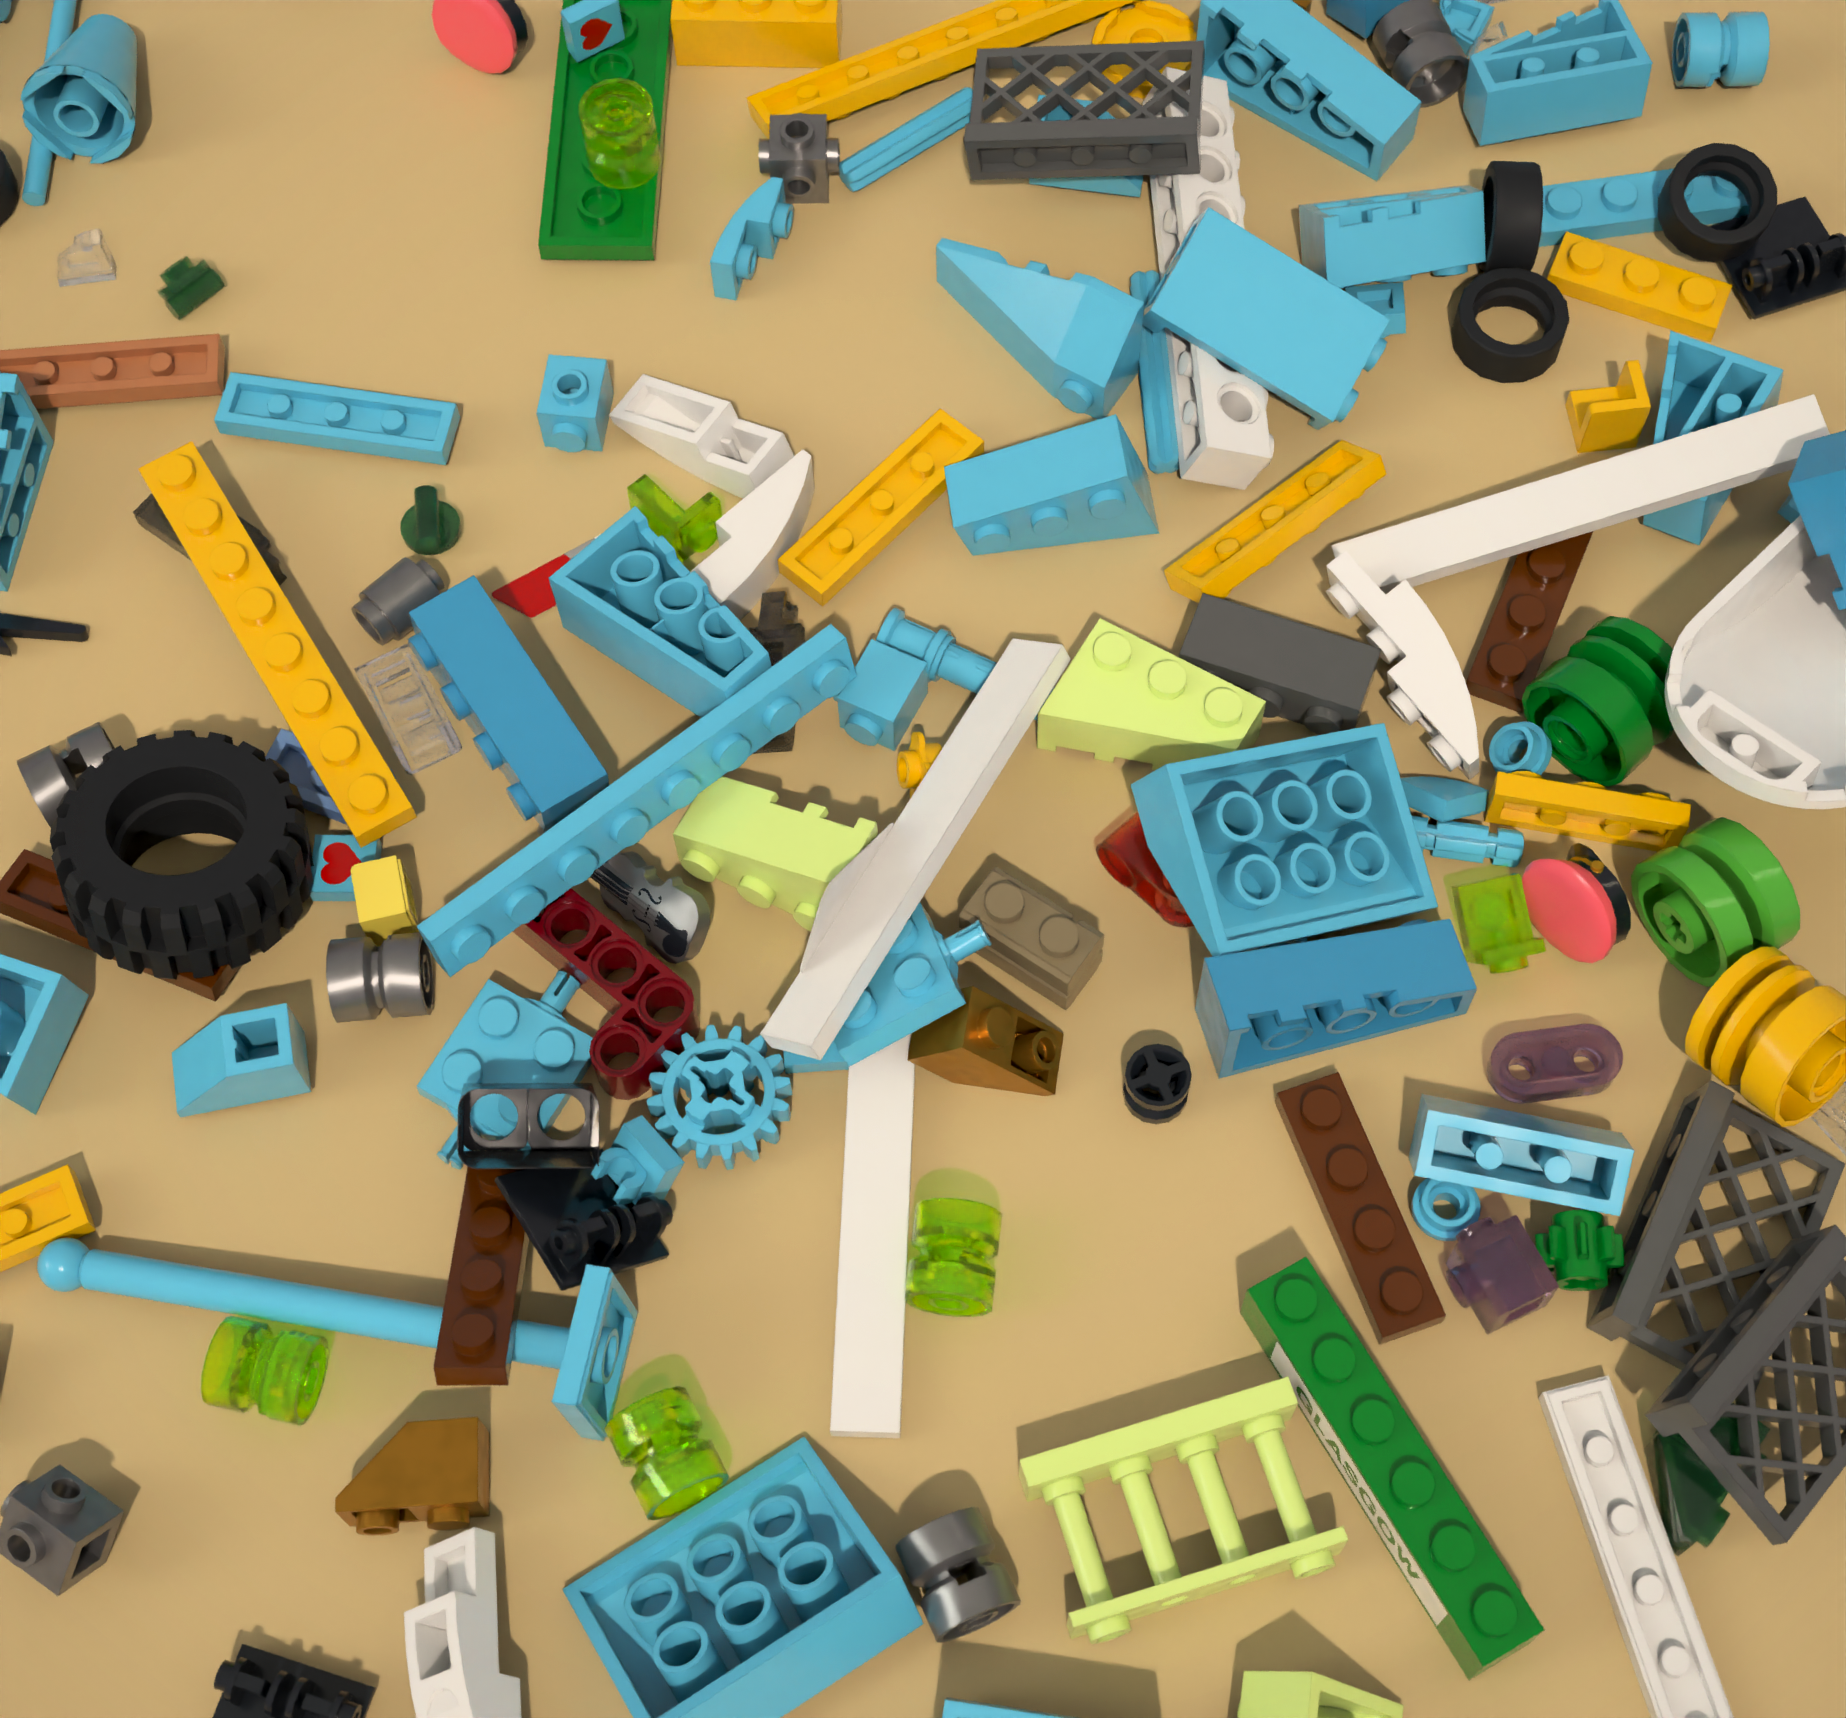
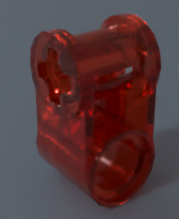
M1137 810L1097 845V856L1107 872L1117 882L1132 890L1160 915L1165 922L1182 928L1194 926L1147 846Z

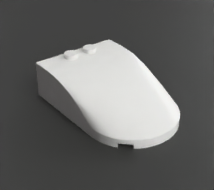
M1801 515L1685 626L1676 641L1665 678V702L1671 724L1684 747L1697 762L1722 782L1754 798L1786 807L1802 809L1846 807V609H1838L1832 594L1835 588L1842 587L1830 555L1826 554L1817 557Z

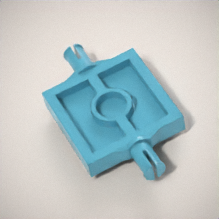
M918 904L834 1039L838 1052L849 1067L966 1004L957 982L959 969L957 962L986 946L992 945L987 932L979 920L944 939L942 934L935 930L933 922L922 904Z
M557 971L555 978L541 999L536 1001L535 999L520 997L488 979L418 1083L417 1089L419 1094L446 1109L458 1124V1104L464 1083H580L592 1064L589 1050L593 1037L571 1026L561 1015L577 989L581 987L580 982L571 975L567 978V973L564 971ZM488 1094L481 1097L475 1102L470 1113V1122L473 1130L480 1137L492 1141L501 1140L509 1136L515 1129L518 1121V1112L514 1103L501 1094ZM555 1094L548 1097L541 1104L538 1111V1124L544 1134L548 1133L571 1095ZM457 1125L442 1149L438 1151L437 1156L446 1164L451 1162L453 1168L461 1170L463 1162L460 1160L457 1151ZM528 1140L526 1146L521 1150H531ZM464 1145V1151H472L467 1149Z

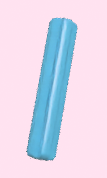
M964 87L841 161L839 164V177L850 191L857 192L966 126V123H970L972 88Z

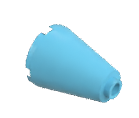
M108 14L93 15L30 76L21 93L20 101L23 102L25 110L22 118L26 128L41 145L56 155L69 160L72 159L73 154L85 157L92 156L90 163L102 164L116 159L129 147L136 126L137 38L132 28L115 16Z

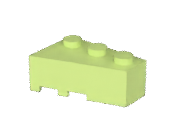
M1100 618L1038 712L1037 748L1056 752L1057 746L1095 753L1094 759L1113 763L1115 757L1153 764L1152 770H1157L1169 763L1252 748L1260 734L1266 701Z
M722 776L696 796L673 833L681 865L687 872L700 880L713 882L716 878L735 887L737 892L753 905L761 908H769L773 905L792 914L794 920L799 925L811 931L821 898L828 884L878 836L877 822L860 817L854 828L826 820L829 812L824 806L809 802L803 812L777 805L776 802L779 797L774 791Z

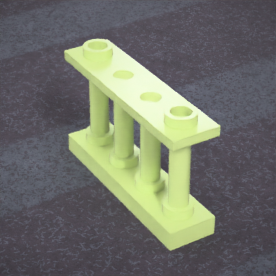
M1289 1377L1019 1460V1478L1027 1502L1043 1497L1046 1505L1054 1506L1084 1598L1086 1608L1068 1614L1067 1628L1071 1639L1088 1634L1090 1644L1106 1642L1129 1633L1132 1630L1129 1623L1130 1620L1291 1569L1295 1579H1302L1327 1571L1336 1565L1333 1556L1340 1554L1348 1541L1345 1529L1342 1526L1323 1533H1316L1281 1433L1286 1430L1284 1422L1291 1420L1298 1404ZM1244 1435L1247 1443L1255 1444L1290 1542L1253 1555H1249L1214 1455L1220 1450L1218 1442ZM1176 1455L1181 1464L1187 1463L1222 1562L1221 1565L1184 1577L1181 1576L1147 1476L1153 1471L1151 1463ZM1111 1476L1113 1484H1121L1154 1583L1152 1587L1117 1598H1113L1080 1497L1086 1492L1084 1484Z

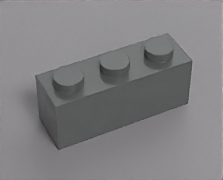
M1203 593L1179 653V658L1265 700L1263 717H1281L1305 725L1307 729L1315 734L1323 735L1356 728L1374 678L1381 648Z

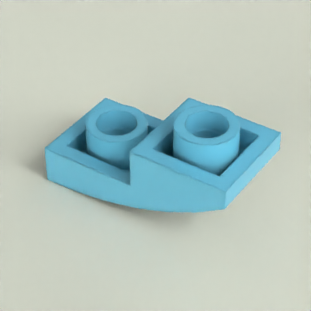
M772 177L746 199L725 227L710 259L715 297L737 301L743 279L751 280L753 277L757 257L773 259L780 237L788 238L792 227L794 209L792 204L786 203L784 179Z

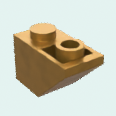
M974 986L961 989L966 1004L916 1030L911 1035L907 1060L952 1083L1040 1096L1055 1095L1064 1033Z
M479 1417L407 1422L335 1497V1513L350 1527L356 1526V1533L370 1536L394 1534L399 1532V1523L427 1521V1528L433 1530H458L469 1527L470 1518L490 1516L488 1430Z

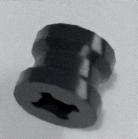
M1163 1044L1147 1045L1134 1052L1127 1062L1123 1086L1124 1102L1133 1116L1143 1122L1161 1124L1169 1122L1180 1115L1187 1103L1192 1078L1189 1062L1184 1055L1175 1048ZM1149 1087L1152 1090H1156L1159 1092L1161 1097H1159L1158 1094L1151 1093L1150 1091L1144 1092L1143 1089Z

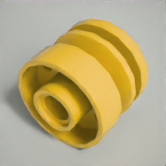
M1759 947L1736 961L1706 993L1694 1013L1685 1037V1053L1704 1070H1711L1712 1074L1726 1086L1740 1085V1094L1746 1101L1781 1127L1795 1126L1817 1112L1846 1081V996L1832 986L1815 987V978L1809 970L1801 965H1794L1789 957L1777 948Z

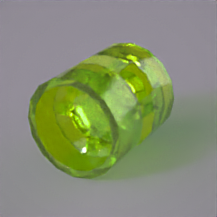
M623 78L606 79L592 85L583 94L578 105L590 171L596 180L611 188L629 189L647 183L657 173L661 164L651 96L645 87L635 81Z
M932 1198L916 1204L912 1246L920 1252V1255L909 1260L905 1302L918 1310L942 1316L977 1317L992 1312L996 1269L988 1264L987 1261L998 1256L1002 1213L984 1203L958 1198Z
M235 1316L227 1317L218 1326L205 1357L201 1378L202 1400L209 1406L240 1413L250 1411L257 1404L259 1414L266 1415L270 1420L301 1426L308 1421L319 1401L328 1367V1342L323 1336L297 1330L289 1332L282 1330L274 1338L272 1328L266 1323Z
M676 1386L663 1389L632 1403L616 1414L604 1428L621 1465L636 1469L630 1484L648 1520H659L685 1511L714 1494L729 1479V1475L711 1439H699L697 1436L703 1427V1423L685 1387Z

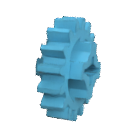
M714 1025L706 1027L705 1041L696 1043L694 1038L688 1033L681 1035L684 1051L680 1055L668 1050L661 1054L667 1073L653 1072L649 1076L652 1090L658 1093V1095L647 1099L650 1115L661 1117L654 1124L656 1131L664 1140L674 1137L671 1146L680 1158L687 1155L692 1149L695 1150L698 1166L702 1169L707 1168L712 1156H721L727 1170L734 1169L735 1154L744 1151L747 1157L754 1162L760 1159L757 1142L762 1138L766 1142L777 1144L780 1137L778 1128L773 1121H790L791 1117L789 1104L781 1100L793 1094L790 1078L780 1076L785 1070L780 1053L765 1058L767 1053L765 1039L760 1035L753 1039L749 1045L745 1044L740 1026H734L727 1039L718 1037ZM756 1076L759 1077L764 1086V1097L761 1107L755 1103V1098L749 1094L754 1088L753 1080ZM680 1087L685 1090L686 1096L691 1099L685 1107L686 1115L683 1118L677 1111V1096ZM728 1091H731L733 1100L729 1099L727 1101L725 1098L722 1097L726 1095ZM707 1093L709 1095L713 1093L718 1097L712 1103H709Z

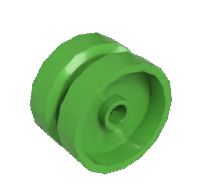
M1724 817L1705 822L1684 835L1678 846L1663 848L1636 865L1631 875L1632 896L1639 917L1653 942L1673 966L1690 980L1705 987H1712L1721 975L1743 955L1759 947H1775L1779 949L1792 941L1800 930V907L1794 888L1777 858L1761 839L1746 827Z

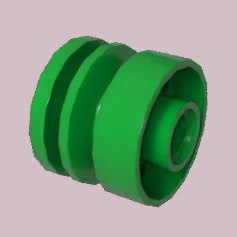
M1609 616L1602 619L1587 631L1584 638L1577 640L1570 647L1567 656L1554 661L1526 687L1522 697L1525 718L1528 722L1544 729V733L1551 740V756L1568 771L1587 782L1598 783L1606 787L1621 783L1649 757L1654 745L1665 742L1674 731L1667 712L1664 694L1665 678L1673 649L1652 630L1629 618Z

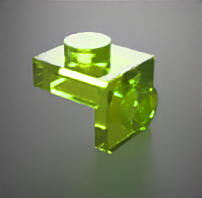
M646 474L627 487L630 510L636 506L644 514L652 531L658 537L663 535L673 546L681 563L695 552L701 553L706 551L718 539L715 522L722 517L721 502L712 492H708L684 511Z
M1510 873L1451 886L1467 962L1488 965L1491 974L1504 973L1526 968L1529 966L1527 956L1546 952L1544 938L1533 937L1520 873Z

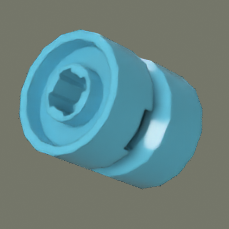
M1714 12L1681 13L1675 26L1672 44V72L1676 86L1711 87L1716 78H1720L1722 84L1727 87L1758 86L1765 75L1769 57V25L1765 13L1729 12L1723 21H1720L1717 13Z

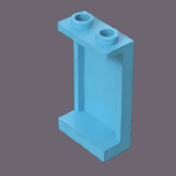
M1209 207L1194 220L1147 303L1143 314V326L1156 334L1165 327L1309 414L1311 418L1308 424L1317 430L1332 423L1334 420L1341 422L1348 415L1359 395V392L1352 387L1362 369L1369 372L1381 357L1387 345V341L1381 338V335L1390 321L1386 316Z

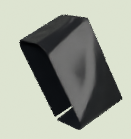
M464 1083L458 1104L457 1151L460 1160L466 1166L473 1169L594 1168L593 1154L599 1166L600 1106L593 1084ZM488 1094L506 1096L514 1103L518 1112V1121L515 1129L509 1136L501 1140L492 1141L484 1139L471 1126L470 1113L473 1105L478 1099ZM555 1094H569L578 1099L584 1108V1125L579 1133L570 1139H552L544 1134L538 1124V1111L541 1104L548 1097ZM528 1140L531 1150H521L526 1146ZM464 1145H465V1147H466L467 1149H469V1150H487V1151H464Z

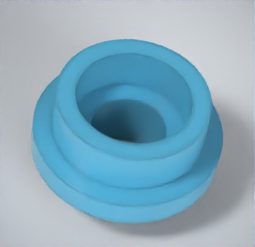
M1526 721L1507 724L1500 728L1493 736L1489 746V757L1496 773L1498 771L1505 773L1530 771L1541 775L1547 768L1552 755L1551 740L1544 733V729ZM1528 747L1525 756L1519 761L1521 752Z
M1426 1178L1420 1183L1413 1195L1411 1211L1415 1223L1426 1235L1440 1241H1455L1465 1237L1473 1230L1479 1219L1481 1206L1479 1197L1473 1187ZM1439 1200L1450 1202L1456 1209V1216L1450 1219L1438 1216L1434 1211L1433 1203Z

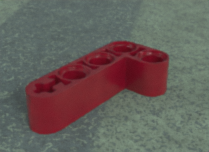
M570 888L543 908V915L540 913L535 919L520 925L512 932L559 971L566 972L568 978L571 975L581 984L580 988L613 1015L591 1040L589 1050L591 1061L600 1086L608 1095L622 1100L638 1098L651 1088L649 1082L650 1073H665L667 1071L661 1054L668 1050L680 1055L684 1051L681 1035L688 1033L694 1040L699 1035L700 1021L692 989L681 977ZM578 929L588 932L585 938L577 943L564 944L560 942L563 935L569 931ZM624 967L635 970L633 976L625 982L611 983L606 980L608 975L616 969ZM675 1006L684 1010L680 1017L671 1022L663 1023L652 1019L656 1012L664 1007ZM630 1052L639 1056L635 1064L627 1069L615 1070L608 1067L611 1059L620 1053Z

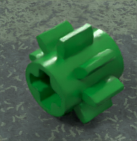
M1569 1210L1556 1213L1551 1217V1226H1548L1549 1233L1535 1234L1537 1267L1545 1268V1275L1555 1276V1286L1557 1288L1568 1291L1601 1289L1608 1285L1610 1268L1624 1267L1622 1234H1614V1226H1604V1216L1599 1212Z

